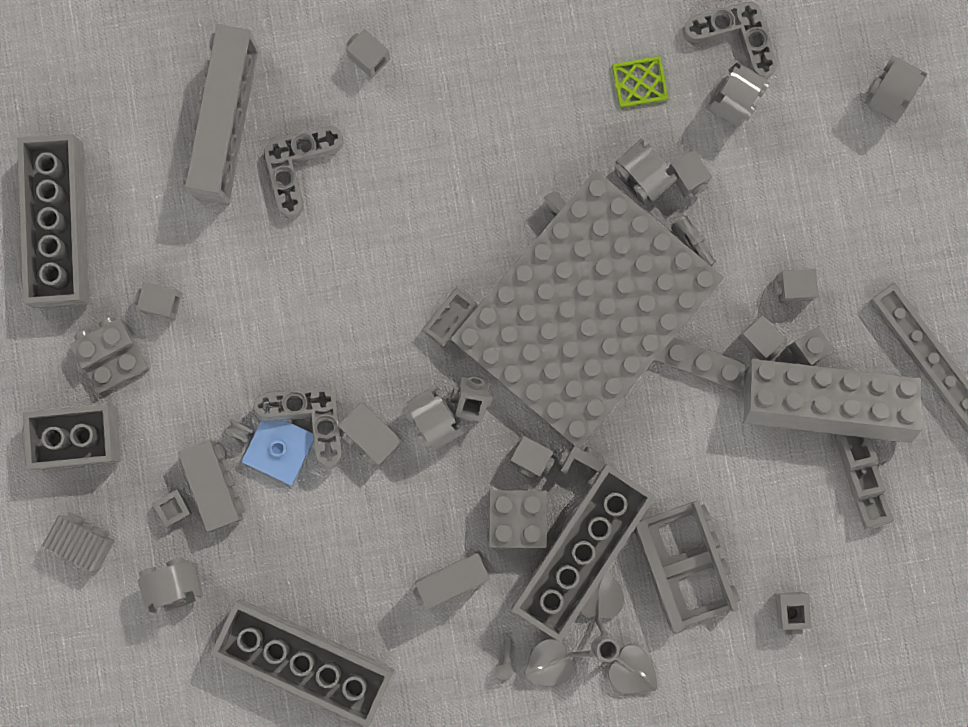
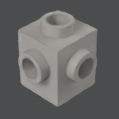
M461 377L459 387L454 386L451 395V402L455 403V417L483 422L485 411L490 410L493 394L489 393L488 382H484L478 377Z

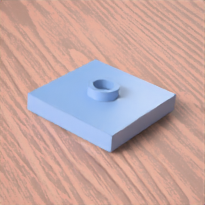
M261 420L241 462L293 486L314 443L313 433L285 420Z

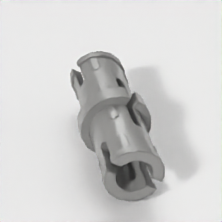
M684 216L672 224V227L675 228L687 247L710 266L716 263V260H714L703 243L705 239L702 235H698L688 216Z

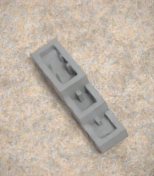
M835 434L846 476L864 530L892 523L894 519L884 495L886 488L876 465L878 458L870 438Z

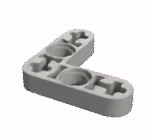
M739 3L695 15L686 21L683 35L688 42L697 44L739 33L749 68L763 76L765 80L770 78L775 72L777 60L761 9L756 3ZM745 10H747L748 14H754L751 19L752 28L748 31L746 30L750 26L747 17H742ZM719 16L727 18L729 27L726 29L718 28L715 25V19ZM707 20H709V27L703 28L699 35H696L695 31L690 32L693 24H696L697 28H702L706 26ZM759 35L763 40L762 46L753 47L750 45L749 36ZM763 51L766 52L762 55V61L764 64H769L766 72H764L763 68L758 69L757 67L761 62L759 54Z
M326 126L274 139L266 145L265 158L277 206L285 217L296 218L304 209L294 163L338 152L344 142L340 130L336 127ZM328 134H332L335 138L338 137V139L334 140V145L329 146L328 142L319 143L322 149L317 150L314 137L318 136L319 142L327 140ZM301 140H309L312 143V147L309 152L300 153L297 151V144ZM289 143H291V148L295 156H291L289 151L283 152L280 159H276L274 155H271L275 152L274 148L279 147L281 151L289 150L287 146ZM282 172L290 173L292 176L291 182L286 186H281L277 183V177ZM280 192H290L293 202H298L294 206L293 211L284 208L288 201L285 193L280 195Z
M313 388L265 393L255 399L254 412L257 418L262 421L312 417L317 463L324 469H333L339 465L341 461V445L336 400L331 390L327 388ZM320 396H325V400L331 401L327 402L324 408L320 406V403H311V409L307 410L306 397H310V402L319 401ZM292 398H298L302 401L303 406L298 411H291L287 408V402ZM278 400H282L283 412L279 413V407L270 408V413H264L263 409H259L263 407V402H269L270 406H279ZM322 422H329L333 425L334 430L329 435H322L317 429L318 425ZM325 442H330L331 453L336 454L330 462L326 460V457L320 456L325 454Z

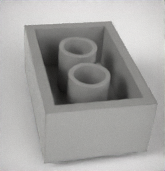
M104 404L23 412L26 469L44 470L121 462L117 406Z

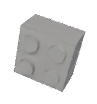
M490 490L489 548H547V491Z

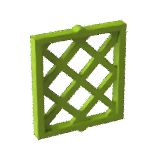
M660 56L612 64L615 89L620 108L669 99L665 82L666 76L663 72ZM652 62L648 68L641 65ZM655 64L659 66V76L650 71ZM633 65L629 72L622 68ZM636 67L645 72L640 79L632 74ZM618 70L626 75L622 82L618 81ZM647 75L656 79L651 87L643 82ZM629 77L637 82L633 90L624 85ZM658 82L662 83L663 94L654 89ZM640 85L648 90L644 97L636 93ZM621 88L630 93L625 101L621 98ZM651 92L658 96L656 98L647 99ZM632 96L639 99L638 101L629 102Z

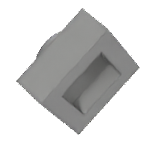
M179 489L152 503L165 528L176 524L192 514Z

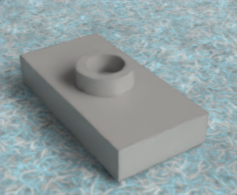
M455 287L423 327L422 332L444 348L478 304Z

